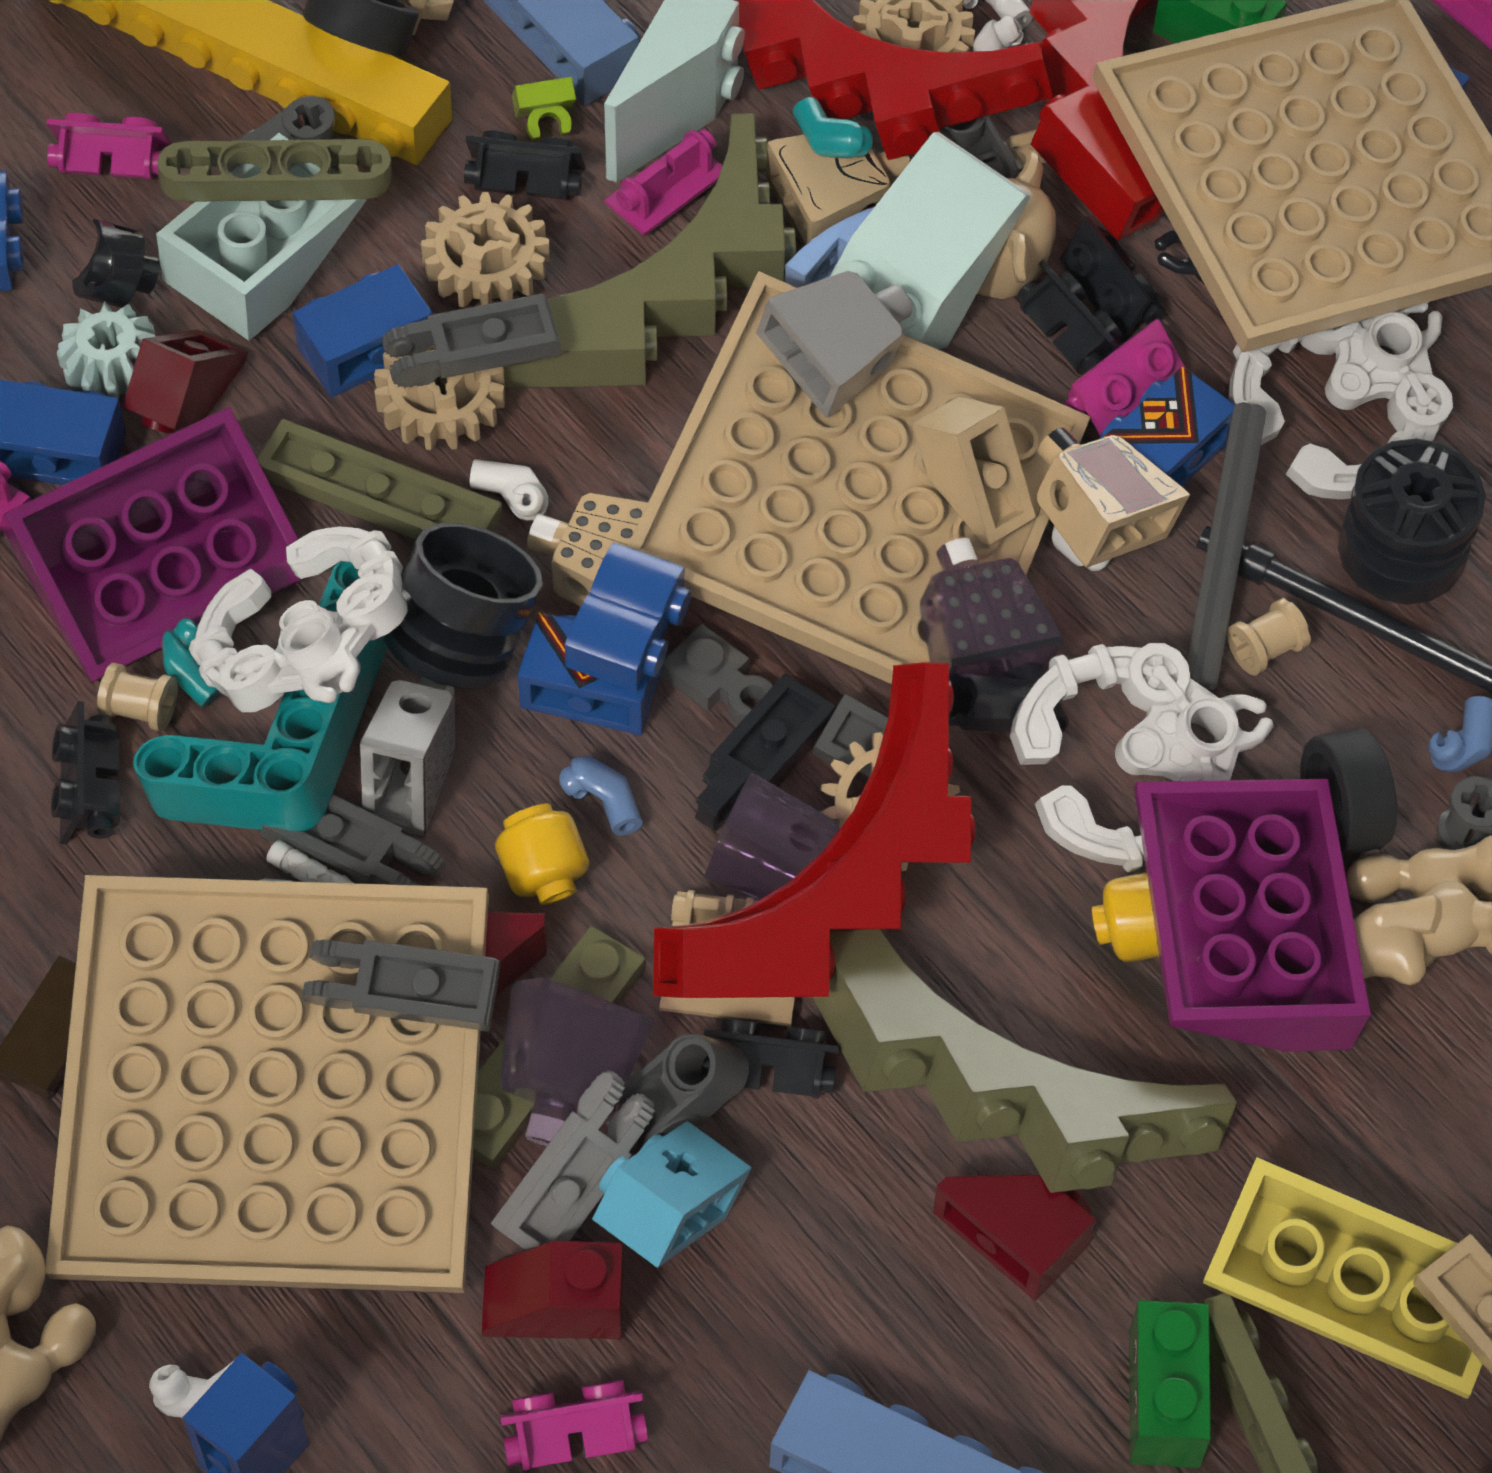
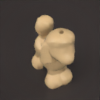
M1492 835L1467 848L1457 850L1440 848L1421 850L1409 860H1399L1383 853L1369 854L1355 860L1347 868L1345 876L1349 895L1359 902L1374 903L1382 901L1399 890L1409 891L1415 897L1406 901L1375 904L1354 919L1364 979L1369 977L1392 978L1401 984L1411 986L1419 984L1426 973V967H1429L1436 957L1454 955L1470 947H1486L1492 955ZM1470 890H1473L1481 898L1489 900L1491 902L1479 901L1478 898Z
M9 1225L0 1228V1442L9 1423L17 1412L42 1395L51 1380L53 1372L80 1360L91 1347L96 1334V1321L90 1310L85 1306L75 1303L61 1307L50 1317L42 1332L40 1344L35 1348L29 1349L11 1339L6 1316H14L26 1311L40 1296L45 1281V1262L42 1252L35 1241L22 1229Z

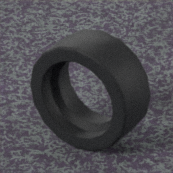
M307 0L303 17L315 27L343 40L385 54L400 56L406 53L419 17V12L401 0Z
M1359 728L1313 736L1304 746L1300 761V779H1328L1342 856L1384 848L1392 840L1396 829L1397 797L1390 765L1378 740L1368 730Z

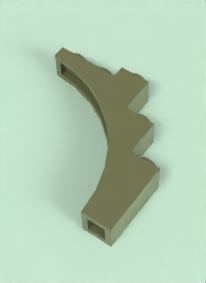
M754 113L731 114L729 147L717 184L696 217L667 246L635 268L591 288L548 299L560 340L561 355L503 366L504 388L646 385L645 361H657V337L715 336V313L727 312V288H751L758 271L784 282V263H788L796 255L795 228H784L783 205L770 204L769 182H758L757 172H767V138L756 137Z
M880 929L830 932V945L835 955V969L829 981V997L812 998L863 1092L925 1085L956 1142L1017 1135L1050 1193L1110 1186L1120 1163L1142 1162L1184 1155H1200L1219 1150L1237 1104L1225 1084L1168 1085L1124 1080L1075 1068L1024 1049L977 1024L938 996L902 961Z

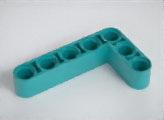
M338 562L331 572L319 606L328 611L337 612L336 602L347 587L360 579L358 575L359 569H356L351 562ZM383 636L375 640H369L357 656L361 670L353 691L337 694V698L333 703L314 701L304 690L285 692L264 745L163 735L150 739L140 746L134 756L133 766L153 811L159 817L168 820L263 830L261 824L302 832L313 828L326 813L331 794H333L385 655L387 646L384 643Z

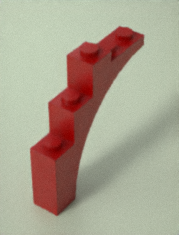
M735 0L739 2V26L745 30L744 53L758 90L807 77L812 97L818 99L828 118L847 119L873 111L875 124L887 160L917 154L933 132L941 133L940 128L1053 98L1039 42L994 51L947 53L911 49L860 33L833 18L814 0Z
M1033 0L1029 13L1048 33L1041 41L1040 48L1053 98H1050V101L1045 104L1039 113L1040 122L1030 145L1118 241L1159 221L1164 209L1092 80V75L1096 63L1123 56V43L1127 27L1150 4L1157 0Z
M921 662L893 665L889 717L875 767L853 812L822 853L789 883L747 908L702 923L654 928L653 996L673 998L829 997V981L835 969V955L830 945V929H901V912L906 903V888L901 878V862L971 863V846L976 834L975 820L971 814V796H948V780L953 771V756L949 748V713L951 712L954 700L953 688L949 681V663Z

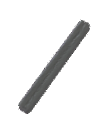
M1245 402L1236 404L1233 409L1187 658L1190 678L1208 691L1214 690L1218 683L1266 418L1264 407Z

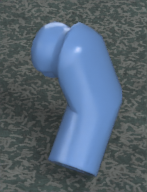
M1484 696L1468 698L1464 703L1462 730L1458 732L1448 730L1447 737L1443 738L1439 731L1432 736L1428 744V751L1431 755V761L1436 768L1444 772L1458 773L1491 754L1492 699Z
M592 756L575 757L572 759L571 765L561 770L559 782L568 796L581 799L590 792L601 800L614 835H628L641 828L643 821L629 782L624 775Z

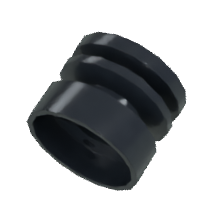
M1418 438L1391 441L1372 451L1357 471L1338 544L1343 568L1357 586L1380 600L1404 605L1430 602L1450 591L1463 574L1470 553L1471 543L1476 536L1477 527L1483 516L1486 493L1479 473L1462 454L1438 442Z
M439 523L425 528L416 539L403 572L402 595L407 601L408 612L396 628L383 636L384 643L397 660L414 673L431 681L460 689L487 688L500 682L509 667L512 654L521 638L519 630L523 629L529 619L543 586L540 569L525 551L510 540L487 529L462 523Z

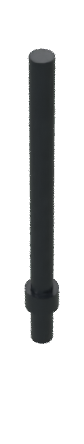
M1205 527L1196 545V548L1206 553L1211 527ZM1253 542L1251 546L1243 543L1237 575L1259 586L1265 581L1492 693V665L1276 560V552L1256 542Z

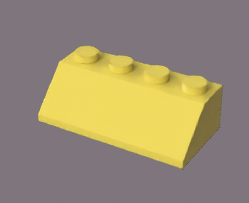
M1256 1157L1205 1275L1203 1284L1466 1399L1470 1397L1482 1367L1481 1361L1413 1284L1419 1273L1458 1243Z

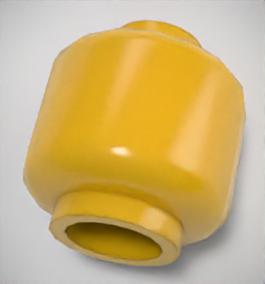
M544 803L528 807L506 818L503 821L505 830L497 837L495 849L508 884L514 894L519 897L538 896L541 905L556 903L575 894L577 888L574 882L589 869L590 861L572 816L565 811H553L551 804Z
M1147 872L1108 881L1103 890V904L1092 906L1093 923L1099 945L1111 943L1115 954L1123 962H1135L1159 957Z

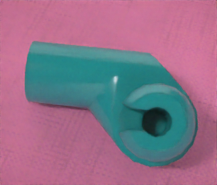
M814 97L802 99L794 106L792 113L810 147L819 156L843 159L860 158L871 150L873 136L866 126L859 125L858 122L853 120L828 118L818 99Z
M183 618L177 623L173 631L168 628L162 637L163 666L166 673L176 677L177 684L201 708H205L221 692L215 687L208 686L199 673L200 665L197 664L189 651L190 643L196 637L198 624L190 618Z

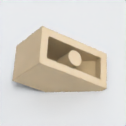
M958 396L912 423L928 478L981 543L991 545L1036 518L1004 407Z

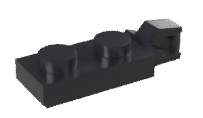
M787 673L783 674L711 754L710 765L703 774L702 780L708 786L696 799L698 813L695 815V819L716 832L734 814L750 773L755 774L756 777L743 808L747 811L752 810L757 804L753 798L758 797L764 800L819 738L837 706ZM758 785H766L770 788V792L762 791Z

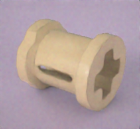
M1285 598L1272 603L1268 613L1246 624L1245 622L1238 621L1231 625L1226 633L1227 642L1235 660L1243 670L1254 676L1267 669L1268 661L1290 649L1299 652L1307 648L1311 642L1308 624L1303 614L1294 603L1287 601Z
M112 662L107 667L100 682L97 695L99 715L110 716L112 719L116 715L145 721L148 722L150 729L164 731L171 721L177 701L178 684L176 677L162 675L159 679L142 676L127 672L123 664Z

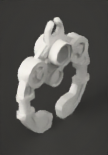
M1427 302L1243 353L1237 344L1233 350L1237 361L1230 378L1228 400L1234 405L1245 402L1264 407L1266 418L1261 445L1276 438L1285 420L1279 404L1260 388L1261 378L1269 372L1272 366L1268 356L1275 349L1278 348L1284 353H1289L1300 342L1304 348L1315 354L1332 355L1336 353L1335 365L1325 385L1326 397L1332 405L1339 409L1351 410L1377 398L1390 399L1387 403L1388 419L1397 432L1390 438L1388 443L1414 438L1433 441L1453 408L1452 393L1442 380L1433 376L1427 352L1441 334L1443 316L1439 311H1432L1428 315V328L1425 331H1420L1418 325L1408 315L1410 313H1424L1428 309ZM1380 346L1389 348L1395 355L1385 352ZM1308 444L1300 449L1286 475L1309 495L1328 499H1350L1357 471L1362 464L1347 466L1329 449Z
M350 527L325 528L312 531L286 547L287 563L294 574L300 579L319 575L340 561L351 562L356 569H359L358 575L360 579L353 582L342 592L336 602L337 612L328 611L311 600L298 602L288 608L279 621L281 633L276 650L268 645H253L239 652L233 648L232 633L236 624L258 612L271 598V590L264 579L252 569L226 583L207 606L198 625L196 637L189 646L191 655L197 664L200 665L199 673L206 684L215 687L222 694L228 696L233 705L241 712H257L271 706L285 692L304 690L314 701L333 703L337 698V694L341 692L353 691L361 670L360 662L357 659L359 653L369 640H375L387 635L396 628L408 612L407 601L402 595L401 573L403 566L395 553L390 551L391 545L383 532L376 530L368 532L360 528Z
M1149 643L1142 648L1128 646L1106 647L1100 644L1093 646L1088 651V655L1070 660L1064 655L1053 657L1049 661V671L1038 679L1019 705L1013 719L1010 739L1020 765L1047 764L1059 754L1062 732L1053 709L1061 699L1063 701L1071 699L1078 694L1077 684L1093 679L1097 680L1098 686L1102 690L1111 688L1115 684H1121L1122 691L1130 703L1147 712L1145 719L1128 731L1119 740L1115 748V758L1118 765L1125 772L1132 775L1163 776L1172 781L1230 780L1238 753L1263 743L1274 728L1272 719L1264 717L1260 719L1253 731L1246 732L1241 730L1236 715L1238 710L1246 709L1256 714L1264 713L1267 708L1264 700L1246 694H1235L1218 698L1190 678L1189 664L1180 651L1165 643ZM1191 723L1199 724L1209 733L1211 743L1199 740L1191 729ZM1062 785L1041 797L1035 803L1045 833L1059 845L1074 854L1100 863L1121 865L1127 873L1138 870L1143 866L1142 862L1145 859L1141 835L1134 837L1132 830L1128 826L1112 830L1096 825L1087 799L1072 786Z

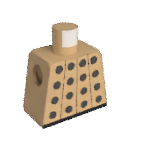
M588 493L581 497L569 523L538 514L529 531L527 548L553 557L551 562L553 591L559 597L581 607L585 598L590 593L595 576L608 549L613 542L628 546L648 502Z

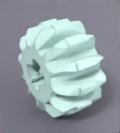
M104 301L99 313L91 314L80 308L79 323L63 324V341L58 344L57 357L60 367L64 369L66 383L71 387L72 391H97L108 397L119 398V395L127 392L142 339L156 336L153 324L149 322L148 316L136 317V312L132 310L129 304L117 312H112V309Z

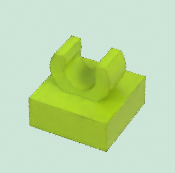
M572 77L515 85L512 93L515 117L529 116L526 131L532 142L539 141L540 129L538 121L546 116L557 120L561 137L569 135L572 122L567 110L572 109L576 101Z

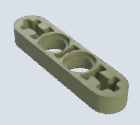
M367 139L183 141L165 147L157 160L161 190L166 196L184 202L370 199L384 194L390 187L392 180L389 151L383 144ZM305 162L312 163L321 169L311 177H298L289 171L293 166ZM244 163L253 164L261 169L257 175L249 178H239L229 172L233 167ZM332 165H339V174H332ZM371 166L370 172H359V167ZM211 167H218V175H212ZM190 168V174L180 175V169Z

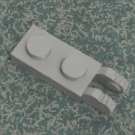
M612 1071L602 1072L600 1076H597L591 1082V1086L585 1090L579 1099L577 1114L575 1112L570 1114L491 1222L497 1230L525 1250H530L551 1241L571 1240L604 1193L599 1190V1184L605 1172L619 1157L625 1156L629 1159L632 1156L629 1153L630 1149L644 1132V1127L649 1125L650 1119L653 1118L652 1115L655 1111L653 1109L655 1106L653 1101L643 1094H632L609 1121L607 1136L598 1130L614 1109L615 1103L619 1102V1098L623 1095L622 1092L625 1089L623 1087L625 1084L622 1081L623 1079Z

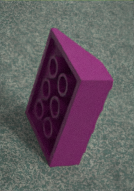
M230 407L4 513L0 523L28 580L91 683L102 678L107 667L112 662L127 666L162 649L163 635L168 628L173 631L181 619L190 618L199 625L207 606L226 583L249 569H252L264 579L271 590V595L302 580L294 574L287 563L286 547L297 541L298 538Z
M1328 779L1136 782L1134 793L1170 1027L1281 1051L1350 1050L1371 1014Z

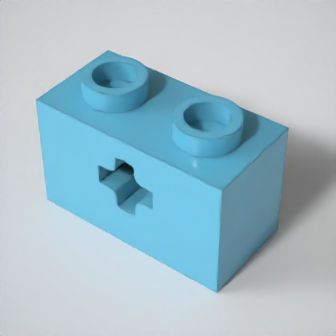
M686 1121L665 1136L659 1133L654 1134L644 1144L639 1153L627 1159L625 1156H621L612 1163L600 1181L599 1190L604 1195L592 1220L658 1268L726 1220L752 1167L693 1124Z

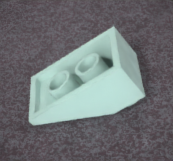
M734 0L663 1L604 103L606 179L616 183L684 140V135L688 131H698L715 120L726 99L734 100L744 77V68L738 66V56L745 37V30L739 27V2Z
M933 132L851 236L831 276L845 271L857 273L874 294L893 284L900 286L906 292L912 304L911 316L899 323L904 335L935 349L947 348L1031 195L940 132Z
M278 133L270 140L289 139L283 136L282 134ZM305 162L293 166L289 171L298 177H311L321 169L312 163ZM244 163L240 164L230 173L239 178H249L257 175L261 169L253 164ZM332 169V174H339L337 171ZM367 199L194 202L156 233L162 281L250 341L292 304Z

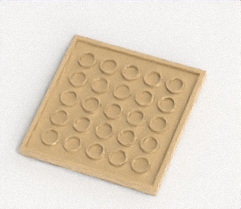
M1352 0L1096 63L1092 80L1242 353L1492 285V137L1409 0Z
M758 271L627 547L684 566V588L691 590V597L892 684L893 665L921 662L949 663V679L956 672L986 674L993 656L954 665L951 659L977 654L978 651L982 653L997 649L1001 634H1003L1008 619L1001 617L1000 611L1003 608H1008L1012 612L1018 594L1012 591V586L1016 583L1023 585L1049 520L1037 502V492L1050 467L1038 454L1039 445L1048 434L1058 428H1065L1080 443L1091 416L904 335L890 366L836 413L825 418L756 334L768 299L796 289L792 285ZM958 396L1005 408L1036 518L991 545L981 543L928 478L912 425L916 420ZM958 538H969L977 560H965L953 565L945 543ZM1001 565H1010L1012 573L1009 575L1003 574L1000 571ZM982 569H992L993 577L990 579L983 577ZM967 571L972 572L975 575V580L973 582H966L963 579V574ZM951 575L955 577L956 584L948 586L945 584L944 578ZM993 588L1002 590L1003 596L1000 599L992 597L991 590ZM973 592L979 593L982 597L981 602L973 603L970 600V594ZM957 597L960 600V606L957 608L951 607L948 604L949 598ZM979 613H984L988 616L986 624H980L976 620V616ZM955 618H960L964 621L965 625L962 629H956L952 625V621ZM984 635H993L995 643L993 645L985 644L983 641ZM965 640L969 645L968 649L965 651L959 650L956 646L957 641Z
M85 875L45 1267L47 1277L59 1280L465 1293L481 1030L355 1013L353 1008L336 1009L328 1006L323 1007L304 1001L301 997L304 983L308 981L323 980L356 986L359 968L329 967L316 963L312 958H309L312 941L331 940L333 942L339 941L363 945L364 940L485 957L489 903L487 888Z

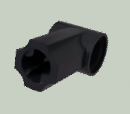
M1029 663L1014 667L1003 675L956 672L949 679L954 694L953 706L949 713V726H960L963 730L1011 732L1013 719L1019 705L1038 679L1047 672L1041 664ZM1059 701L1053 710L1063 733L1068 727L1069 719Z

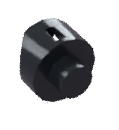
M92 220L98 234L96 248L88 265L78 277L72 280L74 294L79 298L104 303L105 301L107 305L123 308L130 302L135 291L145 294L151 293L159 275L160 260L156 255L145 253L143 233L136 229L106 221Z

